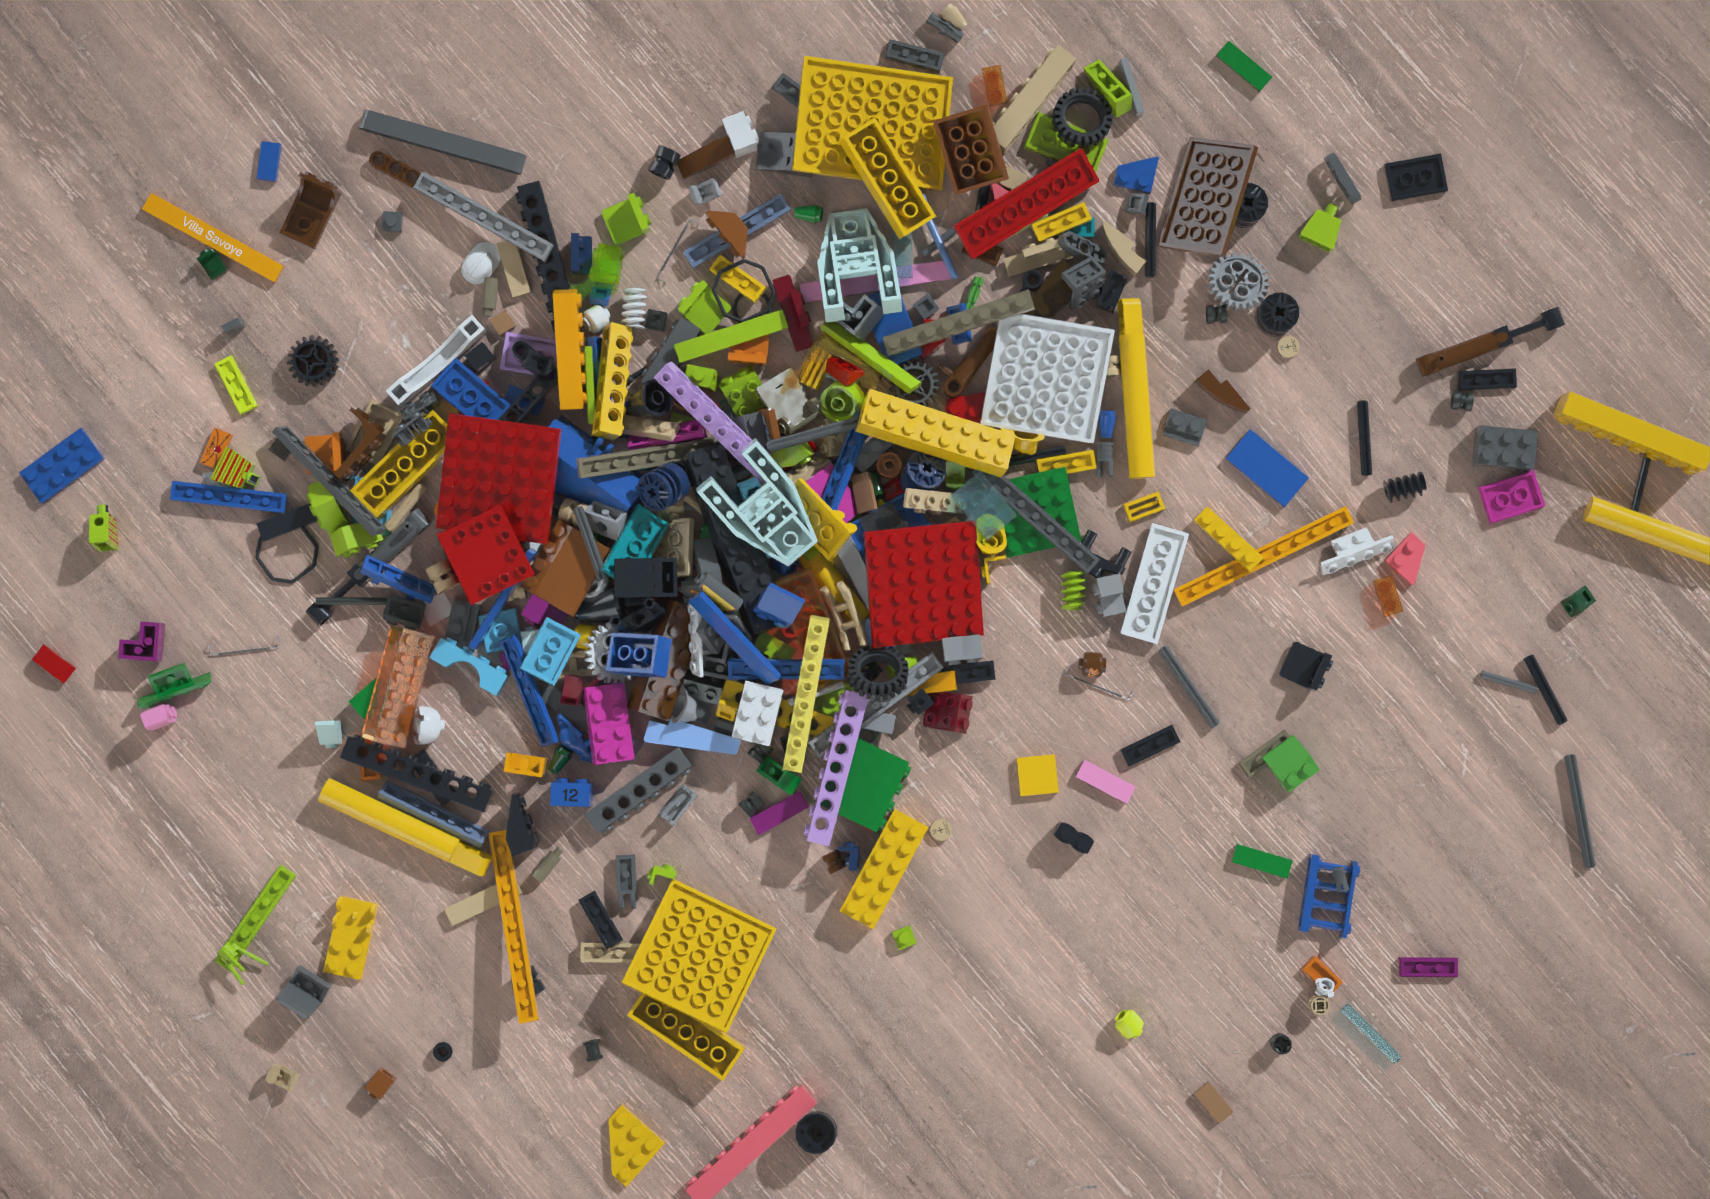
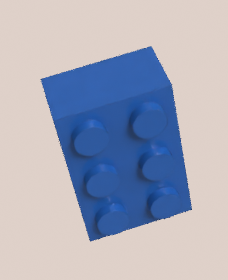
M611 633L606 671L617 675L666 678L672 639L660 635Z

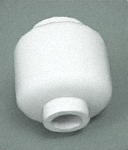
M595 305L583 312L582 325L586 331L597 333L610 323V313L607 308Z

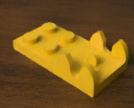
M800 478L795 482V487L818 540L814 546L827 560H832L851 535L857 531V526L852 523H845L843 521L845 514L839 510H832Z
M345 896L338 898L336 902L337 912L332 920L333 930L323 972L362 980L379 904Z

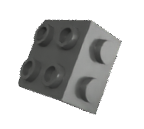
M299 965L289 983L277 995L276 1001L294 1011L300 1017L309 1019L322 1004L332 985Z

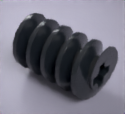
M1418 472L1417 476L1414 473L1410 474V477L1404 475L1402 479L1396 477L1395 481L1390 478L1387 483L1385 480L1383 481L1384 491L1390 503H1393V497L1400 501V495H1403L1405 500L1408 499V493L1411 494L1412 498H1415V492L1423 496V490L1426 491L1427 489L1422 472Z

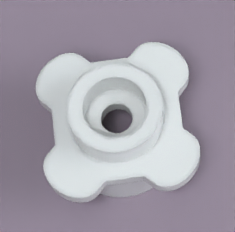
M1328 978L1316 979L1317 989L1315 993L1318 996L1333 997L1334 982Z

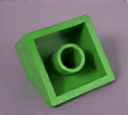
M1294 735L1262 756L1282 788L1288 792L1320 771L1311 755Z

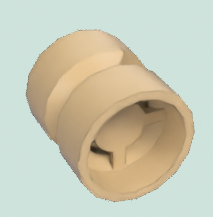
M566 498L559 509V520L579 528L573 509L582 506L585 511L589 505Z
M448 559L426 569L430 580H434L433 586L437 594H442L460 584L456 575L451 573L452 567Z

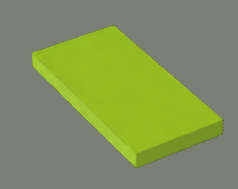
M1038 112L1025 143V149L1052 158L1055 161L1061 160L1078 149L1079 145L1075 144V147H1071V142L1068 141L1065 144L1063 137L1061 139L1057 137L1058 132H1054L1055 125H1052V117ZM1068 124L1073 130L1077 132H1088L1086 130ZM1106 138L1102 142L1099 141L1096 146L1092 144L1091 148H1086V145L1083 146V151L1095 173L1109 141Z

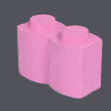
M162 704L141 712L140 716L147 730H156L176 722L177 712L173 706Z

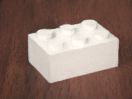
M745 681L732 737L770 746L784 690Z

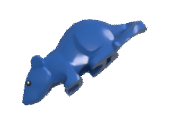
M559 713L556 719L560 727L559 739L561 744L579 755L580 761L593 763L589 738L585 740L582 737L584 733Z

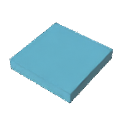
M516 608L500 612L483 640L486 654L502 651L503 648L500 640L515 634L518 635L521 646H523ZM487 614L478 616L480 626Z

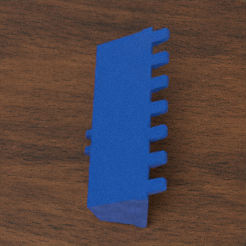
M562 415L554 419L548 427L562 429L554 492L558 495L561 493L565 497L576 500L579 503L590 505L593 501H597L627 512L628 519L636 504H639L641 501L638 493V482L644 474L638 470H630L579 478L576 458L613 453L614 445L610 443L605 447L602 445L603 437L600 436L596 441Z

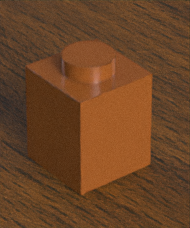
M381 1067L366 1085L367 1094L373 1099H382L397 1078Z

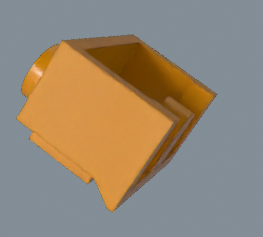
M506 752L503 772L542 777L545 774L547 758Z

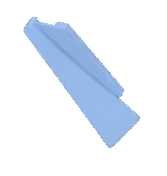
M671 718L668 725L649 720L644 737V742L733 755L738 753L741 743L740 739L680 721L672 723Z

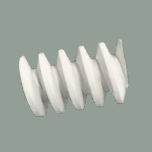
M627 288L623 290V293L628 296L623 297V301L627 304L622 305V309L626 311L622 312L621 316L626 319H622L621 324L633 329L645 328L639 323L645 321L640 315L646 314V311L641 310V307L646 306L645 303L641 302L642 299H647V296L642 294V292L647 291L646 289Z

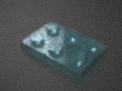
M981 471L950 495L986 540L990 539L1017 516Z

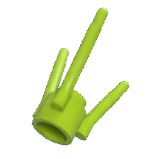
M227 942L218 952L221 960L227 965L241 985H244V981L231 964L232 962L242 972H245V969L235 959L238 956L236 951L259 963L268 965V962L240 948L236 943L231 945Z

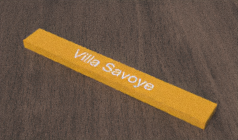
M150 193L142 207V210L274 283H276L285 267L153 193Z

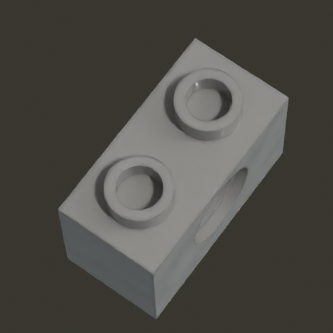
M593 501L585 510L592 532L617 540L627 522V512L597 501Z

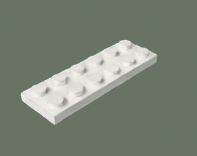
M1154 523L1151 524L1120 634L1158 644L1189 533Z

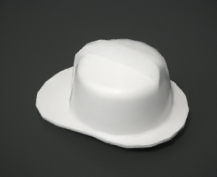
M482 242L471 250L463 261L461 269L463 277L468 282L481 284L484 283L485 278L491 276L501 261L497 246L491 242Z

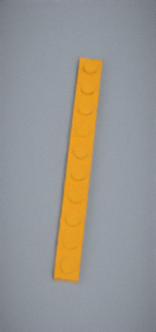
M1344 506L1256 549L1264 559L1251 572L1235 559L1173 589L1182 607L1353 524L1354 521L1347 507Z
M507 830L488 834L519 1024L539 1021L514 861L506 841Z

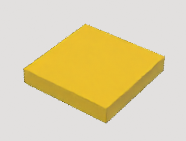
M1055 754L1016 758L1020 796L1059 793Z

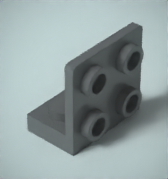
M1093 256L1064 271L1061 275V278L1073 290L1069 305L1071 311L1083 307L1086 302L1092 299L1095 300L1101 295L1106 271Z
M734 614L726 615L744 636L751 641L752 636L740 618ZM702 618L696 632L712 654H719L725 640Z

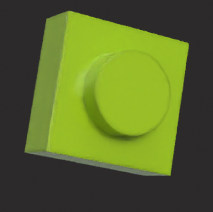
M910 925L892 931L899 950L917 943Z

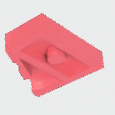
M1411 532L1384 561L1412 586L1415 584L1426 545Z

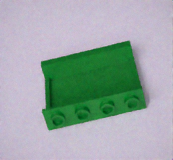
M858 738L838 814L875 832H878L879 829L883 830L887 822L884 818L887 812H892L895 805L893 799L896 794L899 795L904 786L901 782L904 777H908L912 769L909 766L910 762ZM841 744L837 753L841 754L845 751V744ZM833 762L830 770L838 772L841 768L840 763ZM828 781L825 784V789L828 791H832L836 787L834 781ZM823 800L820 806L829 809L831 802Z

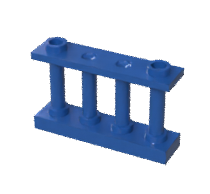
M1309 854L1298 924L1299 931L1308 932L1309 928L1312 927L1340 931L1339 937L1347 939V934L1350 935L1352 926L1349 923L1355 880L1360 874V866H1358L1357 861L1351 860L1350 866L1322 862L1319 855ZM1343 866L1344 870L1347 871L1346 873L1349 874V890L1344 891L1341 884L1342 892L1346 893L1345 904L1316 900L1314 898L1315 890L1337 891L1336 883L1319 881L1317 879V872L1321 871V869L1332 871L1333 868ZM1315 908L1343 912L1342 923L1313 919L1311 911Z

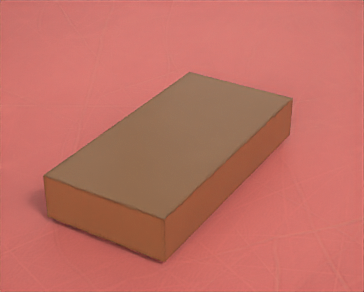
M870 472L851 476L858 514L878 510Z
M1209 1081L1193 1093L1218 1124L1233 1113L1232 1109Z

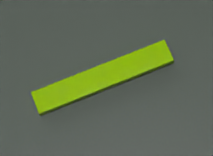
M779 310L674 344L673 346L678 361L681 363L786 329L788 325L783 310Z
M837 321L822 323L820 329L902 390L909 394L919 388L921 384L919 380L867 342L854 336Z
M280 865L227 942L231 945L236 943L240 948L246 950L297 875L283 865ZM236 951L238 956L235 959L239 961L243 954ZM218 955L214 961L222 967H224L225 969H227L228 971H230L227 965L221 960V956Z

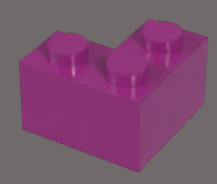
M533 594L521 615L525 616L524 621L533 626L537 624L542 625L546 617L564 625L569 617V614Z
M140 621L139 641L120 639L118 659L162 662L165 624Z

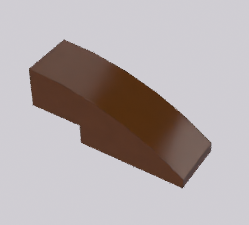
M725 136L679 159L677 166L684 180L734 157L735 152L728 136Z
M1209 369L1195 380L1203 391L1219 403L1242 413H1247L1251 409L1227 379L1220 384Z

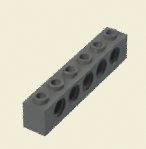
M677 747L584 815L597 833L602 831L604 834L613 828L611 825L613 822L618 820L620 823L629 816L627 812L631 809L636 811L644 805L643 801L649 797L652 800L659 795L660 792L658 790L663 786L667 789L675 783L674 779L677 776L681 775V777H684L691 772L690 767L693 765L682 749ZM669 763L676 766V772L672 775L666 771V766ZM654 774L658 775L661 779L660 784L657 786L652 785L650 782V778ZM637 786H642L645 789V794L642 797H638L635 794ZM622 797H626L629 800L627 808H622L619 805V800ZM609 808L613 811L612 819L604 817L605 809Z

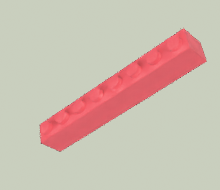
M802 1084L799 1087L795 1085L788 1091L789 1096L786 1099L780 1098L773 1105L775 1108L770 1113L766 1111L759 1117L760 1122L757 1125L751 1124L744 1131L746 1134L741 1139L737 1137L730 1143L731 1148L727 1152L722 1150L715 1157L717 1160L712 1165L708 1163L701 1169L702 1174L698 1178L693 1176L686 1183L688 1186L685 1191L692 1199L713 1198L817 1104V1101Z

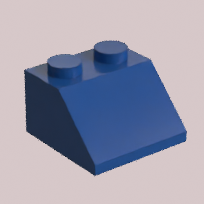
M769 583L762 590L753 612L757 613V616L764 620L770 619L774 621V624L780 628H788L792 625L805 599Z

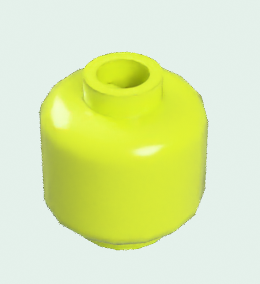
M1123 1010L1115 1017V1028L1123 1037L1127 1039L1137 1038L1142 1034L1144 1023L1135 1011Z

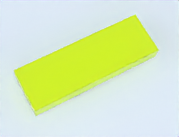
M230 355L215 363L214 365L239 414L243 415L258 407L233 356Z

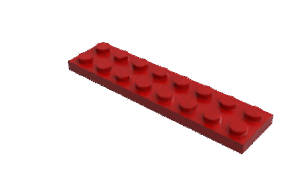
M1079 148L954 224L953 228L969 257L974 259L1095 185L1100 180L1083 149Z

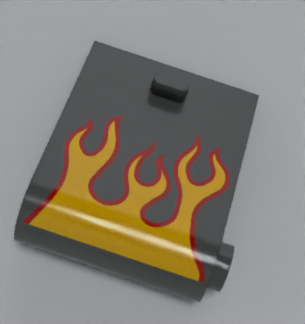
M708 572L699 573L694 580V585L683 586L677 589L687 599L703 591L725 615L736 613L743 603L742 598Z

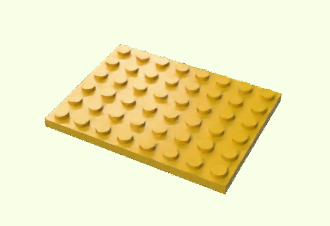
M804 56L792 171L862 180L839 140L871 119L876 118L918 188L942 191L945 160L933 121L950 116L953 77Z

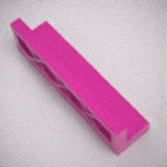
M695 419L679 423L680 430L673 442L629 435L628 448L629 450L698 440L708 438V432Z

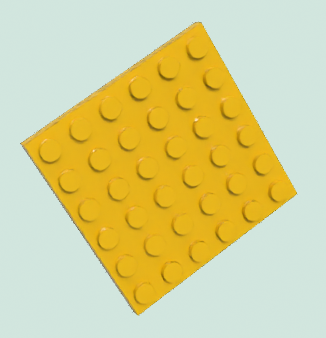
M672 879L622 980V984L727 1034L777 928Z

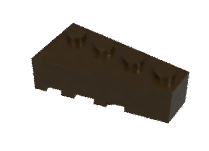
M1063 258L1032 297L1035 309L1022 314L1051 319L1070 304L1073 290L1061 278L1062 273L1070 269V267Z

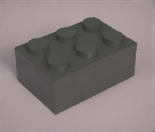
M1484 425L1476 427L1472 466L1524 471L1535 469L1538 431Z

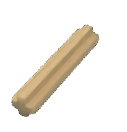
M422 484L415 486L384 524L388 531L393 532L426 492V488Z

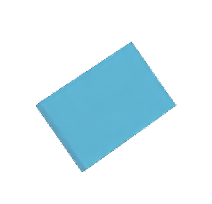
M546 617L520 669L555 686L581 634Z

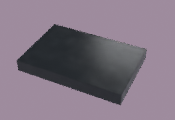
M1441 153L1384 164L1391 202L1448 191Z

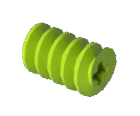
M1065 571L1066 574L1061 575V578L1066 581L1062 582L1061 586L1067 589L1061 590V593L1067 596L1061 598V601L1067 604L1061 606V609L1084 610L1080 606L1085 605L1086 602L1080 599L1085 597V594L1080 593V591L1084 590L1085 587L1081 586L1080 583L1085 582V579L1081 578L1080 575L1085 574V572Z

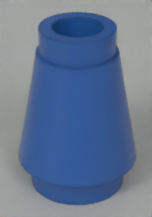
M1100 410L1098 417L1100 437L1112 438L1117 418L1115 411Z

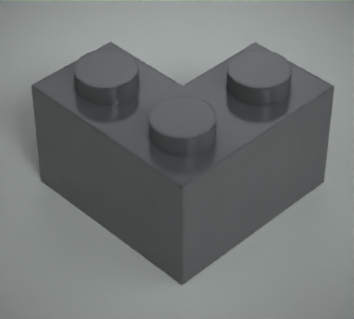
M865 294L854 308L843 301L845 320L837 322L854 336L864 341L884 315L882 306Z
M725 641L722 655H703V675L737 682V679H728V659L742 658Z

